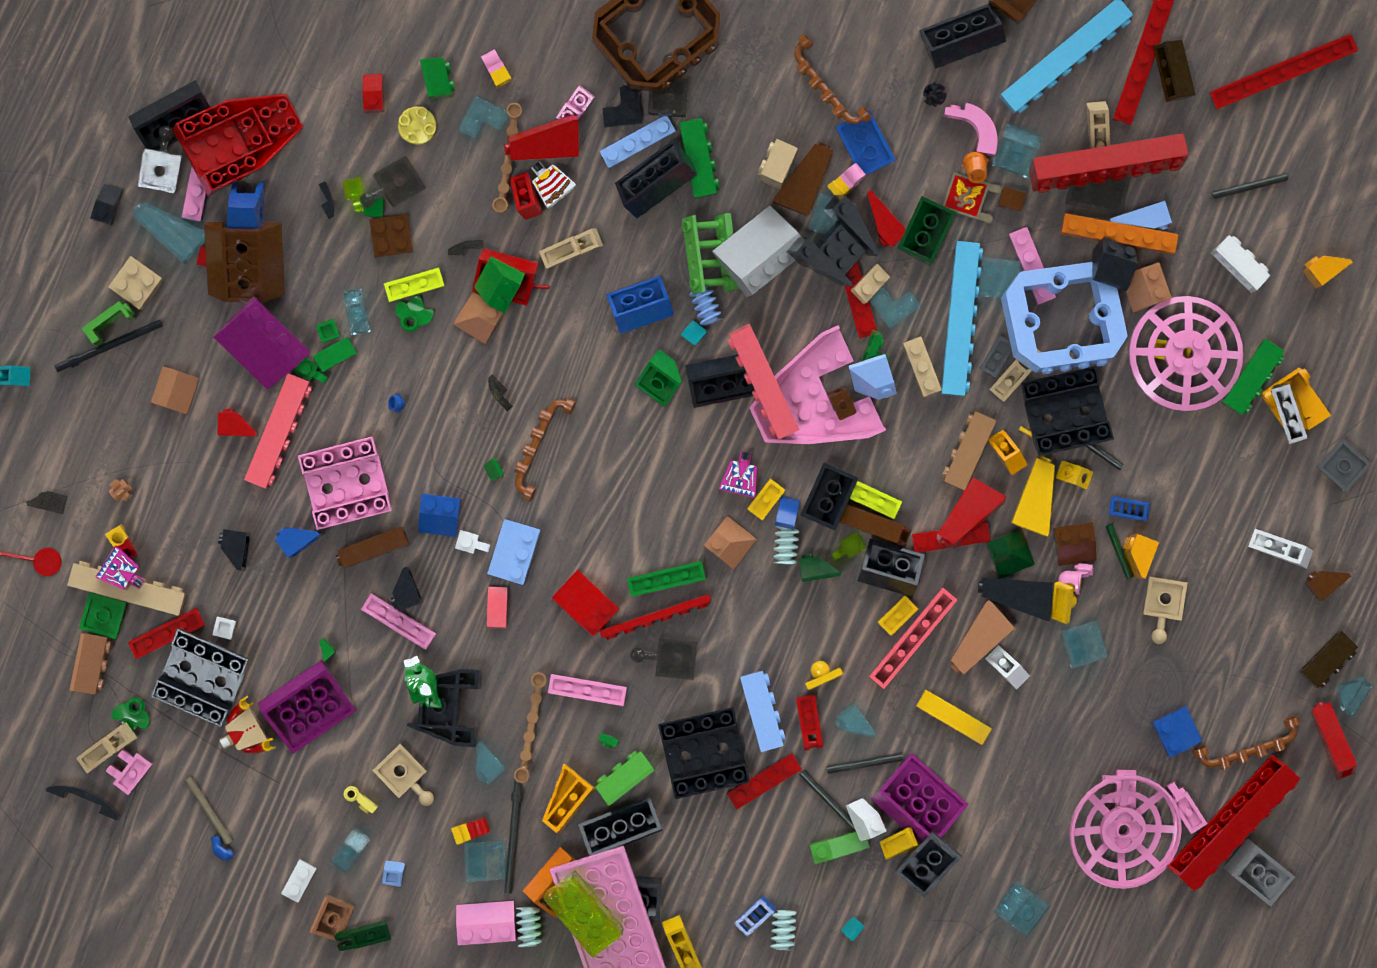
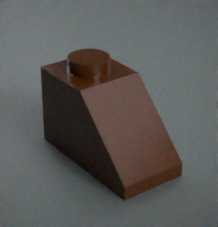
M1313 571L1306 577L1308 581L1304 584L1319 601H1323L1347 581L1351 575L1349 573L1318 571L1316 573V571Z

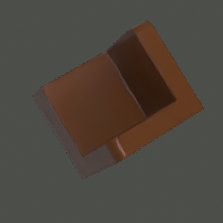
M1004 187L997 207L1021 211L1026 193Z

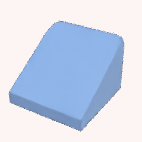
M386 861L382 884L401 887L405 864Z

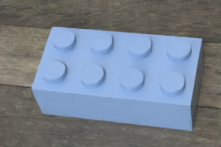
M763 671L741 676V683L760 751L763 752L783 746V742L786 739L783 729L779 730L777 723L781 722L778 711L773 710L772 704H776L773 692H768L767 686L770 685L768 674H763Z

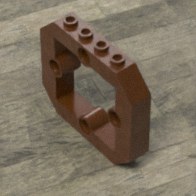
M609 0L595 11L592 42L630 89L653 92H659L661 89L666 90L671 86L672 80L676 77L679 79L687 72L686 69L691 65L693 67L701 62V58L705 54L710 55L717 49L720 13L709 0H678L679 14L684 18L694 16L705 31L685 47L675 49L670 59L647 75L636 62V46L631 42L621 44L608 28L611 23L625 12L636 13L640 11L643 7V0H639L636 4H630L629 0ZM690 3L692 8L685 10L682 5ZM631 50L633 54L630 57H625L623 52ZM680 55H683L687 58V60L684 62H679L676 58Z

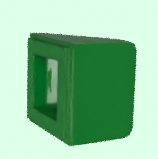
M365 195L363 216L382 218L385 199Z
M494 458L484 464V468L491 481L504 476L497 459Z
M321 638L319 640L323 660L326 662L336 653V650L325 638Z

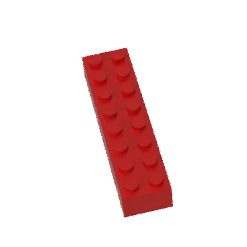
M1183 133L1033 158L1029 168V175L1033 192L1045 193L1054 188L1064 190L1073 185L1082 187L1091 182L1100 184L1109 179L1119 181L1127 176L1137 178L1145 173L1155 175L1164 170L1178 171L1183 167L1188 157V150Z
M1271 755L1166 867L1195 892L1196 889L1204 885L1205 880L1217 871L1218 866L1231 856V852L1243 844L1249 833L1254 832L1258 824L1271 814V810L1284 800V796L1296 788L1301 779L1284 762Z

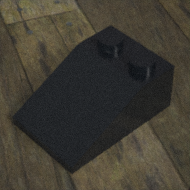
M932 831L898 864L895 873L925 897L960 860L962 855Z

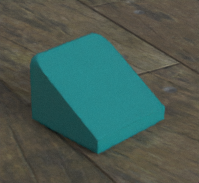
M692 320L680 335L695 347L706 335L707 331Z
M851 917L841 931L851 941H854L864 929V925L855 917Z

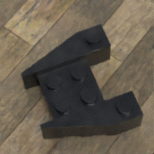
M835 195L823 209L835 221V224L817 245L809 238L799 237L787 252L801 266L807 267L841 286L852 287L853 283L845 274L864 252L867 256H878L879 252L857 207L845 195Z
M458 669L436 675L437 695L441 701L442 708H427L426 704L421 707L419 702L418 723H407V726L453 746L477 747L478 727L458 726L461 688L481 689L482 670Z

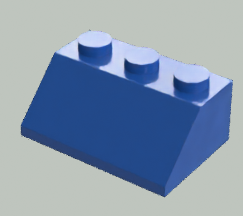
M660 275L606 294L620 334L674 315Z

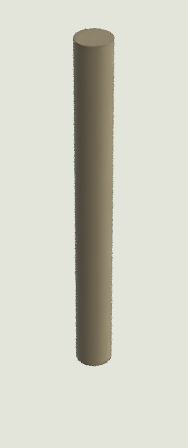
M189 777L186 779L185 782L225 844L231 843L233 840L193 778Z

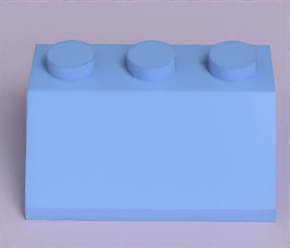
M504 519L487 574L524 585L541 530Z

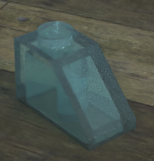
M363 289L343 291L344 306L351 335L370 332Z
M855 703L835 716L837 719L835 724L840 731L845 730L847 733L871 737L877 735Z
M480 740L477 743L475 771L478 773L476 777L483 784L486 782L489 785L506 767Z
M354 828L330 862L346 873L366 847L370 838L357 828Z

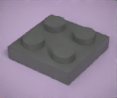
M1341 439L1316 468L1347 493L1370 467L1371 463L1349 443Z

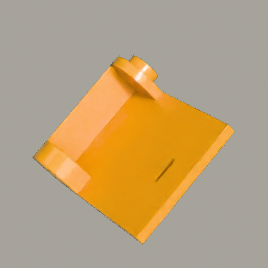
M1297 368L1261 392L1263 400L1282 427L1283 424L1271 389L1274 385L1291 380L1293 381L1309 430L1331 416L1309 385L1311 377L1305 368Z

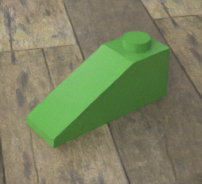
M856 831L809 844L815 864L870 848L868 839L860 841Z

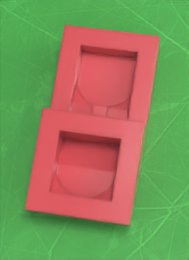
M488 587L487 628L506 629L507 587Z

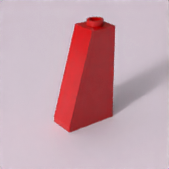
M570 115L507 137V143L504 144L505 155L511 161L579 157L578 118L575 115Z
M972 478L937 534L939 544L945 548L951 547L954 549L1004 505L1006 496L979 480Z
M1321 702L1314 705L1311 715L1336 780L1338 781L1355 774L1357 763L1331 703L1325 704Z

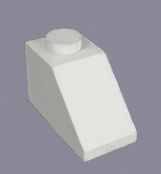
M999 645L985 658L1016 690L1030 677L1023 667Z
M863 798L846 805L860 841L871 839L886 832L879 813Z

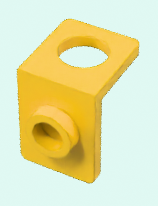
M1061 461L1056 479L1087 490L1093 471ZM1086 473V481L1082 483V477Z

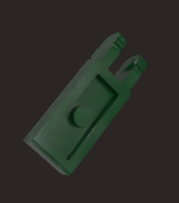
M386 920L350 929L349 931H339L334 936L335 940L342 941L337 946L340 951L353 948L358 949L391 939Z

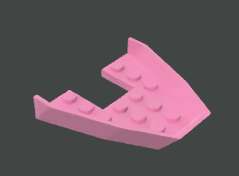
M839 325L820 333L775 375L776 381L800 430L778 439L776 435L772 436L768 428L771 423L768 418L764 419L760 411L763 408L761 402H756L755 400L749 407L765 443L815 444L870 438L886 431L869 396L853 403L857 411L856 414L839 420L820 381V376L853 362V358L840 332Z

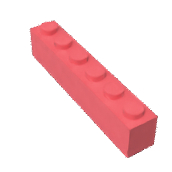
M750 324L729 333L730 339L727 341L731 349H736L739 355L735 358L740 368L744 366L747 372L744 374L748 385L752 384L755 389L752 391L756 402L760 401L763 406L760 411L764 419L768 418L771 423L768 428L772 436L776 435L778 439H781L800 430Z
M289 373L287 374L244 480L268 489L269 486L272 487L276 478L273 474L276 468H280L283 458H281L283 450L287 451L290 440L288 438L290 433H294L298 423L295 421L297 416H301L305 405H303L305 397L308 398L312 391L310 382Z
M941 588L868 677L885 689L957 602V599L944 588Z

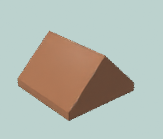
M163 366L151 403L188 414L199 378Z
M327 894L310 929V933L337 941L334 936L337 932L345 930L354 906Z

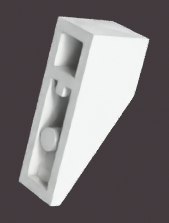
M1257 529L1254 530L1248 546L1306 569L1313 554V550L1307 546Z

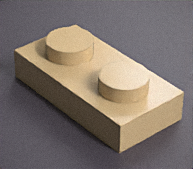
M875 264L851 289V292L865 304L890 276L878 264Z

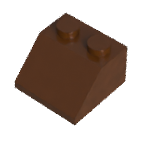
M1093 522L1053 528L1058 566L1097 560Z

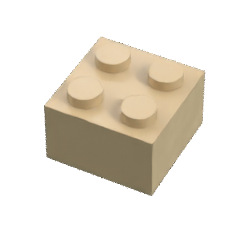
M130 256L108 287L143 311L165 280Z

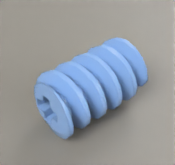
M705 287L706 292L694 295L691 292L689 294L690 297H696L692 300V303L699 304L694 308L695 311H701L697 317L704 318L700 325H709L723 319L718 318L721 311H715L719 304H712L716 297H710V294L714 290H707V287Z

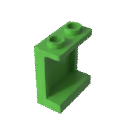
M118 301L82 327V330L92 344L100 346L104 343V340L99 335L101 330L123 314L128 320L133 322L136 320L133 316L135 312L129 304H123Z

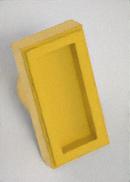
M1059 581L1054 583L1051 619L1064 624L1070 623L1071 609L1077 603L1076 595L1073 593L1074 587Z
M816 661L812 664L810 670L815 679L806 682L805 685L807 689L811 690L842 676L843 672L840 667L830 671L826 662Z
M906 828L880 841L886 860L918 846L912 828Z

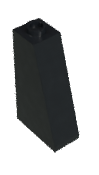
M982 578V581L978 582V593H981L982 598L1044 621H1050L1053 582Z

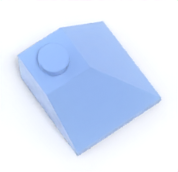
M885 354L849 366L853 387L856 392L878 400L897 394Z

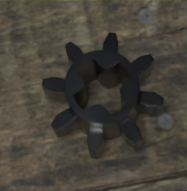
M935 82L927 85L923 91V96L926 97L924 102L934 107L943 104L946 100V93L943 92L945 87Z

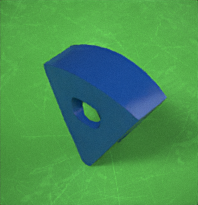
M260 181L257 184L255 193H240L238 182L232 184L227 209V228H261L264 220L265 181ZM238 244V245H237V249H238V250H240V251H246V250H247L246 245H244V244Z

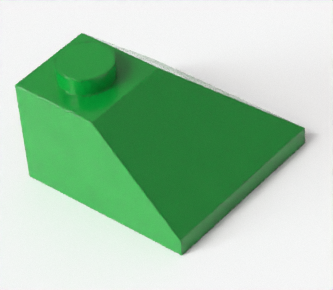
M658 350L634 383V386L665 407L682 383L675 360L661 350Z

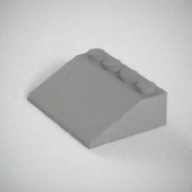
M768 206L715 248L712 253L744 295L748 297L756 293L795 261L787 250L801 236L771 206Z

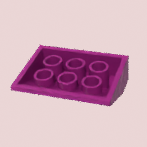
M254 296L213 336L267 390L293 370L310 353Z
M322 660L258 702L261 713L292 754L356 712L355 707Z
M913 753L901 763L871 798L903 829L912 828L914 836L919 843L932 831L942 838L968 806L967 802Z

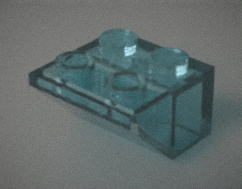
M1097 620L1060 631L1070 668L1086 665L1107 657Z
M504 840L464 843L466 882L505 879Z

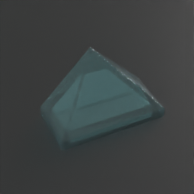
M1362 677L1338 685L1341 710L1353 718L1373 685Z

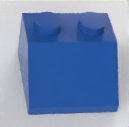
M422 494L418 532L456 537L461 499Z
M285 527L276 533L278 537L275 538V541L288 558H293L323 535L321 532L295 528L288 529Z
M1186 706L1151 722L1167 757L1171 758L1202 741Z

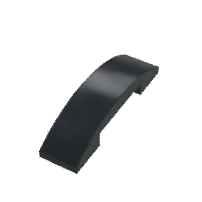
M56 785L46 788L47 792L61 798H66L69 792L101 805L99 813L116 821L121 817L113 805L90 790L71 785Z

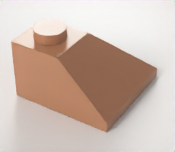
M473 292L453 325L486 345L504 313L487 305L480 295Z
M727 516L705 543L704 547L732 569H735L757 539Z

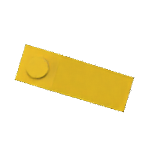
M680 915L662 922L680 968H702Z

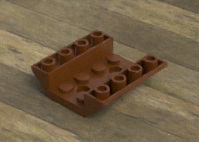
M204 222L208 295L223 302H248L253 296L259 302H266L285 295L282 222H262L261 228H224V222ZM244 244L247 250L240 251L237 249V245ZM239 280H247L249 285L242 287L239 285Z

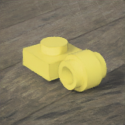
M349 786L344 790V798L350 802L357 800L360 804L359 808L365 813L371 812L373 814L378 808L375 803L365 795H362L357 787ZM350 790L354 791V797L349 796Z

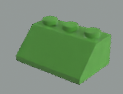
M635 750L626 757L628 759L626 763L622 765L620 762L611 769L613 773L608 777L604 774L596 780L598 784L595 788L608 806L655 770L642 751L637 753Z

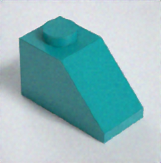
M0 366V386H30V367Z

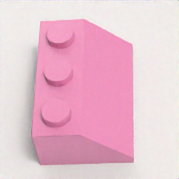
M514 901L456 905L458 945L516 941Z

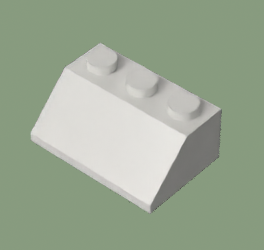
M1229 235L1211 254L1250 293H1253L1269 278L1270 275L1267 273L1269 270L1264 264H1258L1254 260L1255 256L1248 249L1245 251L1240 246L1241 242L1235 236L1231 237Z

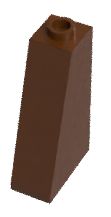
M821 142L819 145L814 144L776 194L772 203L809 216L833 152L830 146Z
M850 505L846 506L839 522L902 547H906L912 529L905 525Z
M398 527L337 550L338 555H336L339 566L343 565V568L346 569L410 546L404 527Z

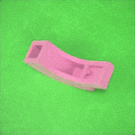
M969 103L965 104L964 110H961V107L957 105H950L945 108L943 117L963 120L974 127L978 137L976 152H981L991 157L996 155L998 143L996 128L991 118L982 109Z

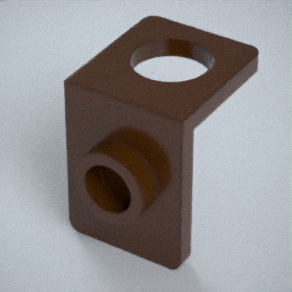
M844 386L827 393L839 420L857 413L850 395Z

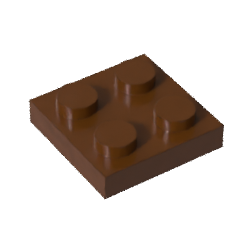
M408 214L369 219L375 258L413 253Z

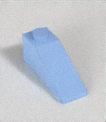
M1165 201L1108 220L1147 229H1157L1158 231L1168 229V225L1172 223Z

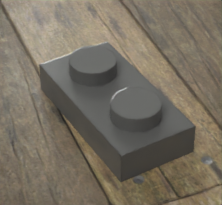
M999 335L979 369L996 378L1012 352L1010 341Z

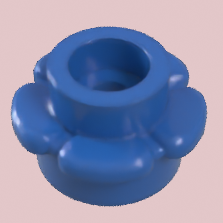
M400 394L392 395L388 400V407L391 411L399 413L405 407V400Z

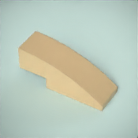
M595 228L572 236L539 252L546 269L596 250L602 247L603 244Z
M126 722L99 740L76 759L88 774L137 739V737Z

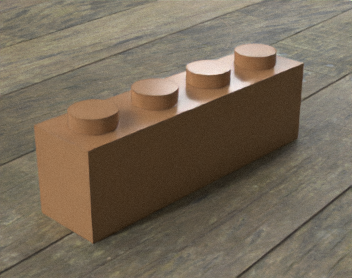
M976 411L973 415L969 414L965 422L968 427L965 432L961 431L957 440L960 443L958 449H953L949 458L952 462L949 467H945L941 475L944 477V483L965 491L996 420Z

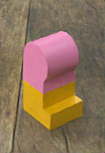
M495 49L481 56L497 89L512 81Z
M855 163L827 187L834 195L846 196L865 178L866 174Z

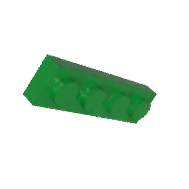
M702 561L627 578L631 597L706 580Z

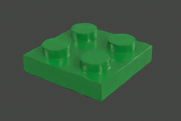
M89 592L79 629L117 639L127 602Z

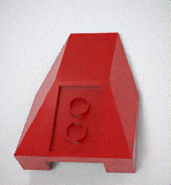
M278 94L225 100L177 122L172 130L209 197L262 169L303 129V125L287 95Z

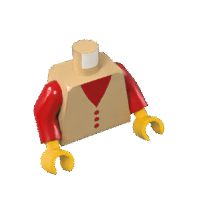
M245 696L232 709L227 718L228 725L225 726L228 735L219 739L224 749L235 745L237 750H242L244 753L259 754L275 749L276 746H270V741L273 738H268L251 707L254 703L248 704L246 702L248 696Z

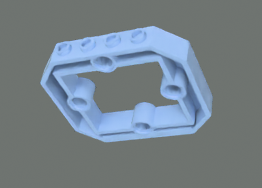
M1092 262L1020 272L1001 297L1013 357L1035 373L1050 374L1054 370L1059 369L1061 372L1072 370V367L1085 369L1093 364L1105 366L1116 355L1128 337L1118 290L1115 287L1092 280ZM1053 279L1058 280L1059 283H1060V286L1056 285V284L1054 283ZM1090 282L1096 306L1090 311L1089 319L1094 325L1100 326L1104 344L1083 347L1072 344L1067 349L1038 353L1033 332L1039 327L1040 319L1036 314L1028 311L1024 291L1046 288L1049 293L1058 294L1067 285ZM1098 311H1101L1104 317L1099 316ZM1025 321L1030 322L1032 328L1027 327ZM1069 352L1073 353L1076 359H1072Z

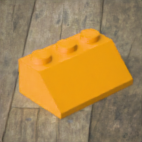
M1139 534L1127 537L1123 548L1125 549L1124 554L1134 577L1146 579L1159 542Z

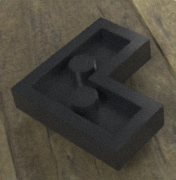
M629 86L619 87L621 106L602 108L604 128L642 124L639 90L630 89Z

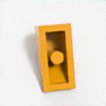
M1004 429L988 439L991 447L1011 475L1028 465L1021 451Z

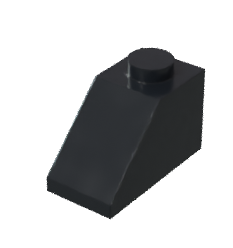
M104 184L95 201L90 219L112 226L123 189Z

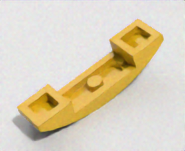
M927 690L924 691L916 705L918 708L983 745L992 729Z

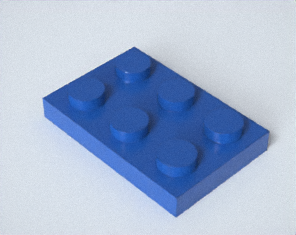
M874 117L867 123L865 121L859 124L844 122L835 127L853 163H857L866 176L896 161Z

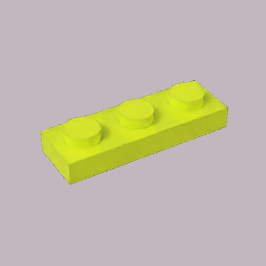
M440 268L384 283L389 302L445 287Z
M859 481L850 497L851 500L892 519H895L902 504V501Z

